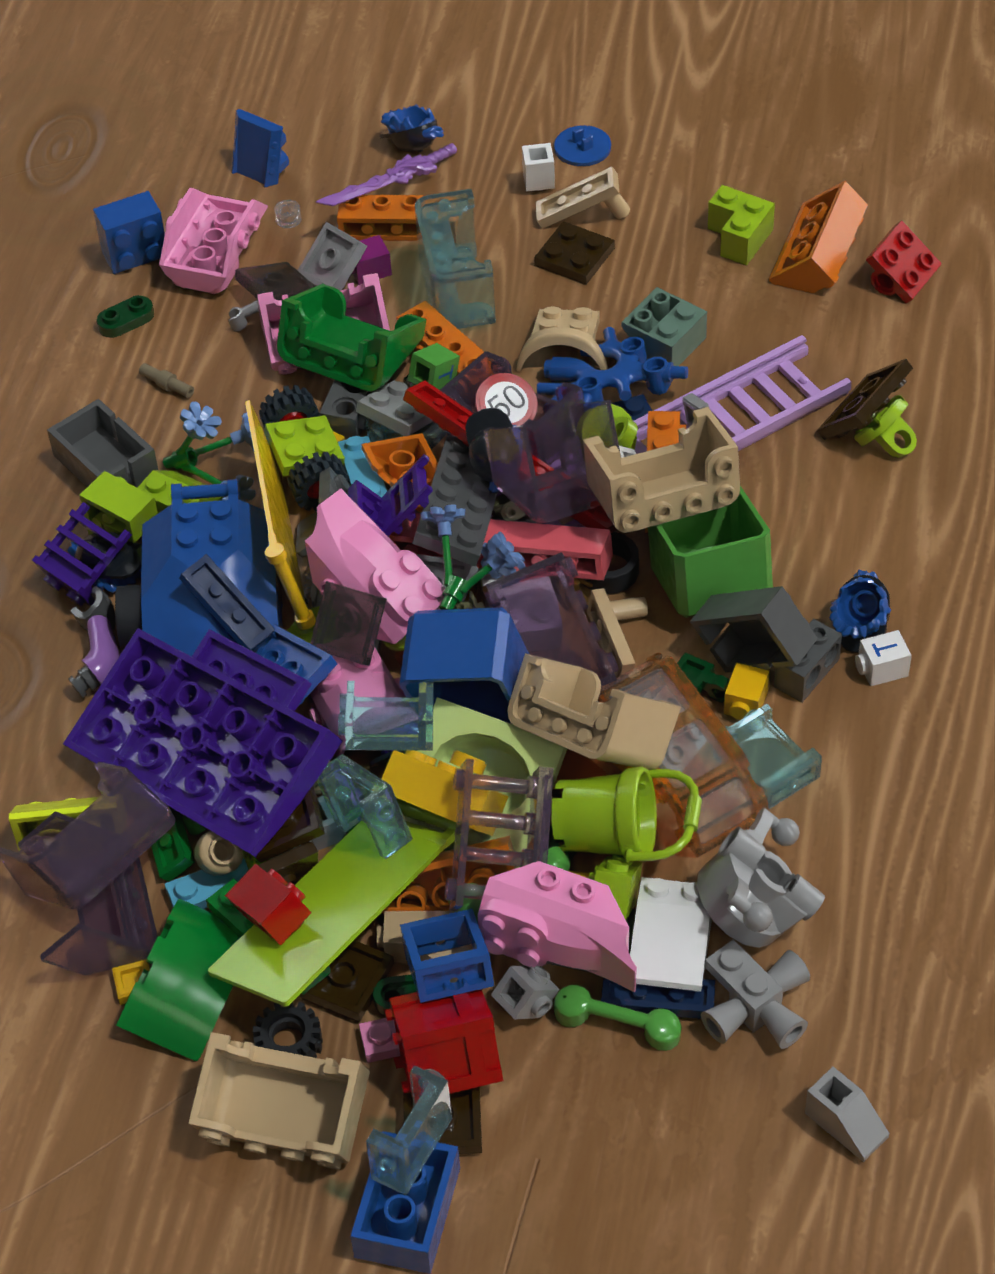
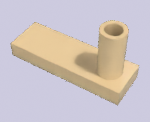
M609 167L536 201L538 224L542 229L602 201H604L617 219L626 217L630 212V207L619 193L618 173L613 167Z
M604 588L592 590L587 614L617 687L629 686L632 680L635 661L618 620L647 616V601L645 597L609 601Z

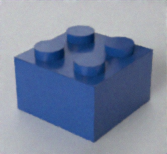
M149 191L93 209L102 254L113 274L160 259L165 232L161 211Z

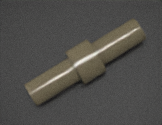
M143 363L139 368V374L155 381L158 387L166 391L173 390L187 398H190L194 393V387L178 380L175 374L167 370L160 371L146 363Z

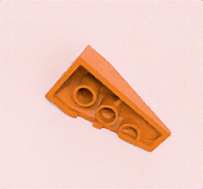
M423 433L362 444L361 449L371 469L391 487L424 454L427 455L430 461L423 468L426 470L427 484L431 486L438 462ZM419 505L416 510L421 513L423 507Z

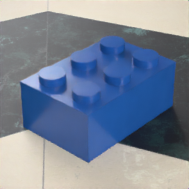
M382 1131L350 1236L354 1258L431 1274L460 1172L458 1146Z

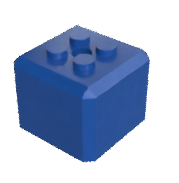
M503 607L417 611L408 619L399 685L421 723H428L437 697L511 723L507 712L508 704L525 653L529 654L511 615Z

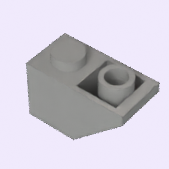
M832 1067L807 1091L805 1114L861 1161L864 1162L889 1138L890 1133L863 1090L835 1067Z

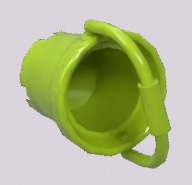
M644 767L627 768L621 774L559 780L555 785V789H563L562 798H552V830L554 840H564L565 844L558 846L563 852L622 855L627 861H654L666 859L680 852L690 842L693 833L698 830L702 798L699 796L698 787L692 778L678 770H648ZM652 778L677 779L684 783L690 791L683 825L685 831L683 836L674 845L664 850L653 851L657 830V806Z

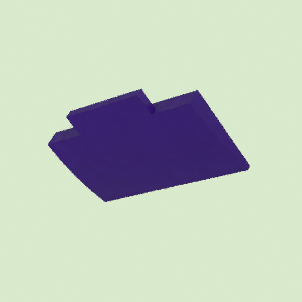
M137 628L63 745L256 857L306 796L343 740L329 729L295 712L312 685L305 678L210 629L191 657Z

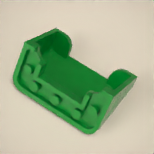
M320 284L282 300L277 350L281 358L290 364L372 392L383 387L420 343L425 333L426 319L412 314L400 317L395 324V329L392 331L346 316V299L340 290L325 284Z

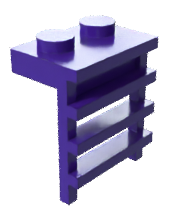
M424 454L382 498L358 480L348 488V496L388 537L393 531L399 535L403 531L402 522L406 518L412 522L416 518L415 509L419 505L425 508L429 504L428 496L433 492V489L427 484L426 470L423 467L430 459Z
M84 502L76 511L71 510L69 513L71 518L64 526L59 525L56 529L59 533L52 541L47 540L44 544L46 549L39 557L35 555L32 561L45 573L46 576L43 580L57 591L61 588L67 590L66 596L78 606L82 607L86 603L91 607L95 602L91 596V586L132 534L124 529L120 536L115 538L84 517L90 509ZM79 523L112 546L104 554L71 531ZM66 538L99 560L93 570L59 547Z

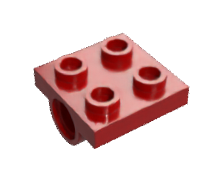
M902 220L894 225L866 258V261L875 270L871 275V283L874 288L884 295L896 293L905 303L914 299L942 264Z

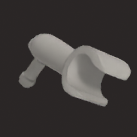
M281 290L280 296L274 297V299L282 300V295H286L287 291ZM258 299L242 308L233 307L229 311V324L234 331L243 330L248 324L246 317L259 312Z

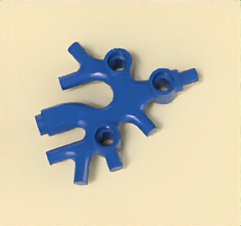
M607 327L603 331L605 342L598 345L604 357L613 358L617 361L615 366L607 370H597L577 358L552 357V360H545V378H550L552 382H575H538L537 394L555 395L545 404L546 410L551 414H554L563 404L573 398L578 399L576 409L581 413H586L589 409L604 403L603 388H616L619 398L626 401L632 396L630 384L637 381H646V387L651 393L661 395L668 391L673 379L688 378V367L674 366L673 362H667L663 357L647 359L645 343L642 338L629 337L619 342L615 329ZM580 350L581 357H591L584 351Z

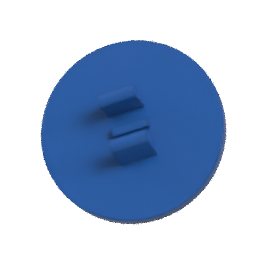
M580 125L562 131L555 139L554 149L558 158L567 164L591 166L607 158L611 151V140L607 133L599 128Z

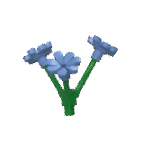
M191 402L189 411L183 409L180 413V419L184 422L183 430L188 435L176 451H173L170 456L163 458L164 467L166 469L174 467L178 470L183 469V471L193 473L211 484L227 483L226 480L221 481L196 468L195 465L197 464L198 456L231 443L236 445L246 441L253 449L247 412L241 416L242 424L240 430L230 433V437L194 450L192 447H189L193 439L202 440L205 436L213 439L218 434L215 428L221 425L222 420L219 416L211 417L213 414L211 407L204 406L201 410L198 402ZM244 475L236 476L235 479H238L240 500L246 502V499L253 500L256 491L249 489L254 483L253 478ZM228 496L223 497L222 500H228Z
M446 505L444 510L441 507H429L430 511L420 513L422 520L437 524L438 537H442L445 570L444 585L446 588L442 593L444 598L439 605L441 610L453 609L456 604H460L467 591L487 574H490L494 579H498L502 575L508 578L516 574L514 567L519 568V570L526 568L524 557L519 552H513V544L506 541L504 534L499 531L488 543H483L481 554L484 557L480 562L482 568L468 580L454 576L452 574L449 537L452 536L451 523L458 518L465 517V509H456L457 505Z

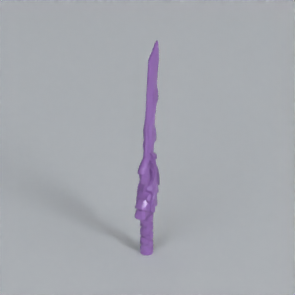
M450 143L427 156L419 154L411 157L407 154L402 160H397L392 169H387L384 175H375L367 182L357 186L349 185L341 192L321 198L316 203L336 206L393 182L408 184V179H412L413 175L421 176L422 174L429 175L430 173H435L438 168L435 164L456 154L457 148L453 143Z

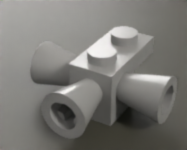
M734 940L705 959V968L729 991L728 1001L701 1013V1019L705 1028L716 1041L724 1044L742 1023L753 1033L763 1025H766L781 1049L788 1048L803 1035L807 1029L808 1022L782 1005L783 992L810 981V973L806 964L795 952L787 950L768 972Z

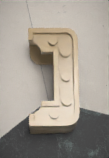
M709 407L693 411L694 421L692 425L687 429L684 427L678 429L679 443L621 458L617 446L607 448L599 436L583 439L588 486L615 528L624 533L633 532L726 507L737 499L740 493L738 446Z
M525 653L507 710L508 718L514 726L591 759L630 767H644L648 770L657 769L661 765L681 709L680 706L663 700H654L629 694L613 688L610 694L613 697L609 701L598 702L601 682L596 673L580 666Z
M211 1032L188 1123L199 1131V1137L206 1138L209 1143L229 1147L230 1140L245 1143L244 1150L259 1154H266L267 1148L280 1150V1157L293 1161L303 1162L304 1156H309L311 1160L318 1161V1165L332 1169H340L341 1163H349L370 1073L360 1061L341 1058L340 1065H338L332 1058L326 1057V1060L258 1047L251 1042L230 1041L231 1036Z

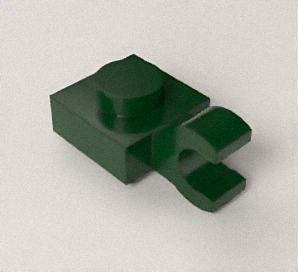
M685 652L668 674V684L696 696H699L702 690H705L711 698L724 703L725 691L730 679L723 675L715 674L714 664Z

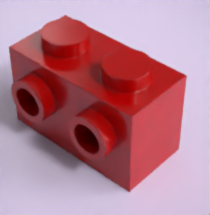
M254 864L225 895L246 919L280 946L311 914V911L302 903L306 896L293 883L289 882L287 884L285 879L274 869L271 868L266 872L257 864Z

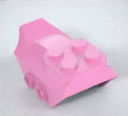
M189 188L185 196L178 201L173 215L169 216L166 221V232L159 266L176 286L211 294L225 290L239 268V255L243 248H247L253 231L259 228L260 220L268 205L253 199L250 202L209 195L197 189Z
M342 488L317 506L315 529L313 534L305 540L312 582L356 633L396 644L406 636L408 619L417 611L437 610L444 598L442 593L445 588L438 578L415 553L408 550H400Z
M351 633L342 639L325 645L315 646L332 655L338 663L328 674L327 678L320 682L308 695L312 709H309L311 720L329 729L343 740L335 752L337 758L343 757L347 748L413 724L418 726L420 721L399 685V677L395 679L392 677L381 656L367 636ZM348 709H376V711L364 715L356 722L349 733L346 743Z
M541 861L489 877L478 912V925L488 952L495 955L503 954L517 959L528 967L543 966L547 961L567 967L587 970L613 981L632 992L636 991L637 967L629 954V926L608 885Z

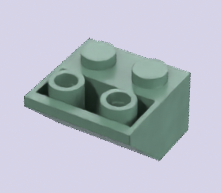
M656 287L621 322V327L629 337H640L644 340L647 359L663 357L667 362H673L674 366H679L706 339L707 311Z

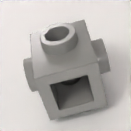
M510 966L491 996L515 1020L540 1018L551 1009L553 1005L552 1000L559 991V988L550 980V974L540 966Z

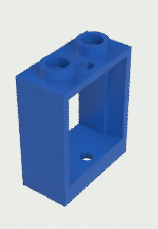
M473 909L400 924L405 957L420 1003L495 986L490 954ZM444 940L442 944H437L438 941ZM472 944L473 947L472 950L421 961L420 958L421 955ZM452 978H458L456 982H450Z

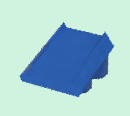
M242 109L236 110L232 174L239 173L263 183L264 188L278 184L279 174L289 165L287 154L281 150V147L287 142L283 127Z

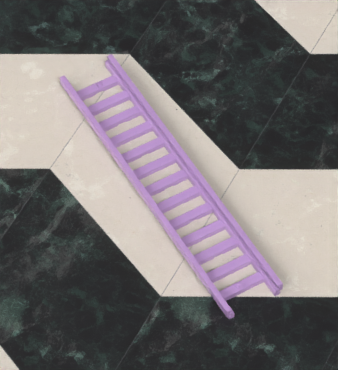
M801 335L654 411H680V424L686 425L687 429L690 426L686 421L682 400L684 396L693 393L708 403L709 409L738 446V451L847 395L851 390L852 382L845 378L822 391L793 364V362L808 355V346L805 344L807 339ZM779 370L791 383H794L799 388L800 392L807 399L796 404L768 375ZM754 383L782 412L771 417L743 388ZM729 396L741 409H744L749 414L750 418L757 425L745 430L717 401ZM648 414L633 421L638 426L635 446L636 454L647 451V447L641 440L647 438ZM582 447L548 464L566 478L575 475L592 492L587 483L585 457L581 451L583 450ZM515 481L511 484V488L520 490L521 493L524 491L533 505V509L530 512L532 514L536 513L542 524L562 525L539 500L535 491L522 482ZM502 489L497 493V496L504 493ZM575 519L563 525L585 527Z

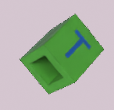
M438 343L413 352L408 381L416 385L426 380L439 390L450 386L456 381L460 356Z

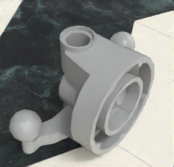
M765 807L758 812L749 830L736 827L722 842L719 852L698 872L697 889L701 902L712 920L727 935L738 942L757 948L770 945L801 919L806 921L811 918L821 907L825 899V895L802 876L792 874L780 857L765 850L766 848L762 844L770 828L772 839L781 846L795 844L800 834L799 826L795 821L789 818L778 819Z

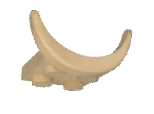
M554 306L539 309L532 335L522 348L516 370L521 372L525 360L532 353L551 345H567L578 348L590 355L596 361L600 370H607L604 354L595 341L600 323V311H592L585 307L576 308L575 310H562Z

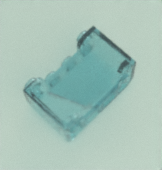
M472 189L426 195L419 198L415 203L419 262L429 304L458 329L496 323L491 260H484V264L475 260L477 257V246L475 242V205Z

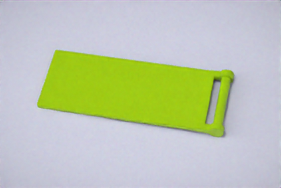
M382 792L377 799V804L295 884L306 896L302 903L311 911V914L303 921L302 925L281 946L253 925L208 969L209 975L282 1006H289L445 848L449 847L457 838H464L470 828ZM399 804L404 816L446 830L441 833L406 821L412 836L411 838L396 828L400 825V819L387 814L394 812L400 814Z

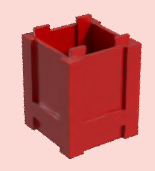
M482 989L420 1003L417 992L390 998L391 1009L384 1011L387 1021L394 1020L396 1033L392 1034L394 1044L399 1045L400 1056L395 1057L394 1062L396 1069L404 1068L407 1081L401 1082L404 1093L411 1092L414 1102L438 1097L447 1082L449 1094L504 1081L493 1016Z

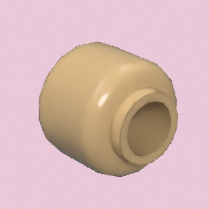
M211 831L204 833L198 839L195 846V859L198 866L205 873L213 876L225 875L236 870L242 863L245 855L244 850Z

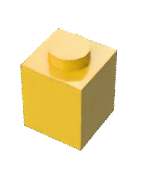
M736 662L725 691L724 715L732 716L738 720H748L757 723L768 693L769 670Z

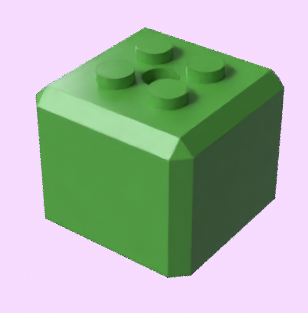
M741 486L737 499L726 507L648 527L651 569L677 613L686 618L695 616L711 595L773 587L770 529Z

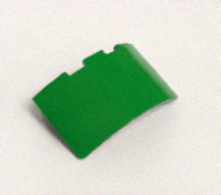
M179 898L146 962L152 964L150 971L144 969L138 982L135 983L116 1026L191 1060H199L233 988V985L211 977L208 969L240 937L215 914Z

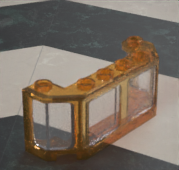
M657 652L646 658L645 663L601 686L598 702L609 701L613 697L610 696L613 688L649 699L667 701L681 707L664 760L657 769L678 770L690 776L697 785L699 796L702 798L698 830L693 833L690 842L684 849L689 847L698 858L721 845L724 839L736 827H740L743 830L749 829L754 823L758 812L763 807L769 811L767 797L762 787H758L747 769L751 765L745 753L672 656L667 655L663 658L662 654ZM652 778L658 801L662 805L667 803L675 813L678 829L674 830L679 840L685 831L683 825L690 791L684 783L677 779Z

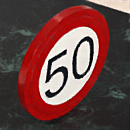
M499 373L488 377L481 383L475 395L476 412L486 408H499L508 415L512 425L522 427L523 430L532 423L537 413L538 402L533 388L524 379L514 374Z

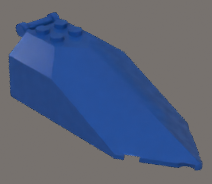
M238 479L227 480V483L184 487H182V483L171 484L172 504L142 524V631L191 657L209 629L237 643L179 579L181 573L205 554L213 560L271 626L275 624L283 629L282 583L274 565L268 562L264 554L265 549L269 546L265 510L240 500ZM228 496V500L184 503V500ZM269 636L252 651L256 653L259 648L265 649L272 637Z

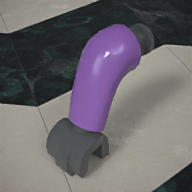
M97 586L93 587L91 591V596L95 602L87 611L81 612L76 606L70 610L80 626L89 635L90 650L87 656L81 660L84 666L77 671L79 675L76 678L73 676L68 678L71 685L82 698L87 696L85 691L89 688L93 691L99 685L101 686L120 656L113 629L116 627L114 605L108 595Z

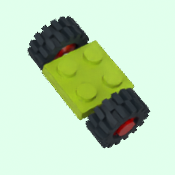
M293 385L292 390H290L289 386H283L284 391L274 390V396L272 397L268 394L265 397L266 402H261L260 404L261 410H259V415L265 428L264 434L282 476L290 475L288 477L289 487L298 506L301 508L304 506L307 511H310L313 507L314 511H317V506L319 505V477L322 471L331 467L337 475H343L347 482L350 483L344 468L345 457L326 415H319V410L311 393L304 387L300 390L297 385Z

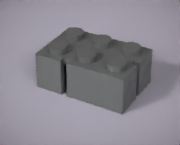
M100 399L93 401L47 429L53 456L86 487L104 471L116 477H122L129 484L138 487L152 470H158L154 449L122 419L116 418L115 413Z
M783 586L711 595L690 621L706 645L711 644L725 625L729 623V626L710 649L725 673L733 672L736 662L761 669H770L772 666L775 668L797 666L818 639L809 626L808 621L802 616Z

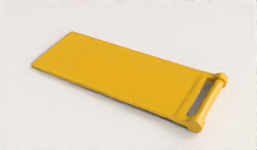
M248 400L245 401L268 527L269 546L265 549L264 554L268 562L275 567L295 612L294 620L297 627L301 630H306L315 625L316 618L313 611L308 609L304 598L281 471L251 401Z

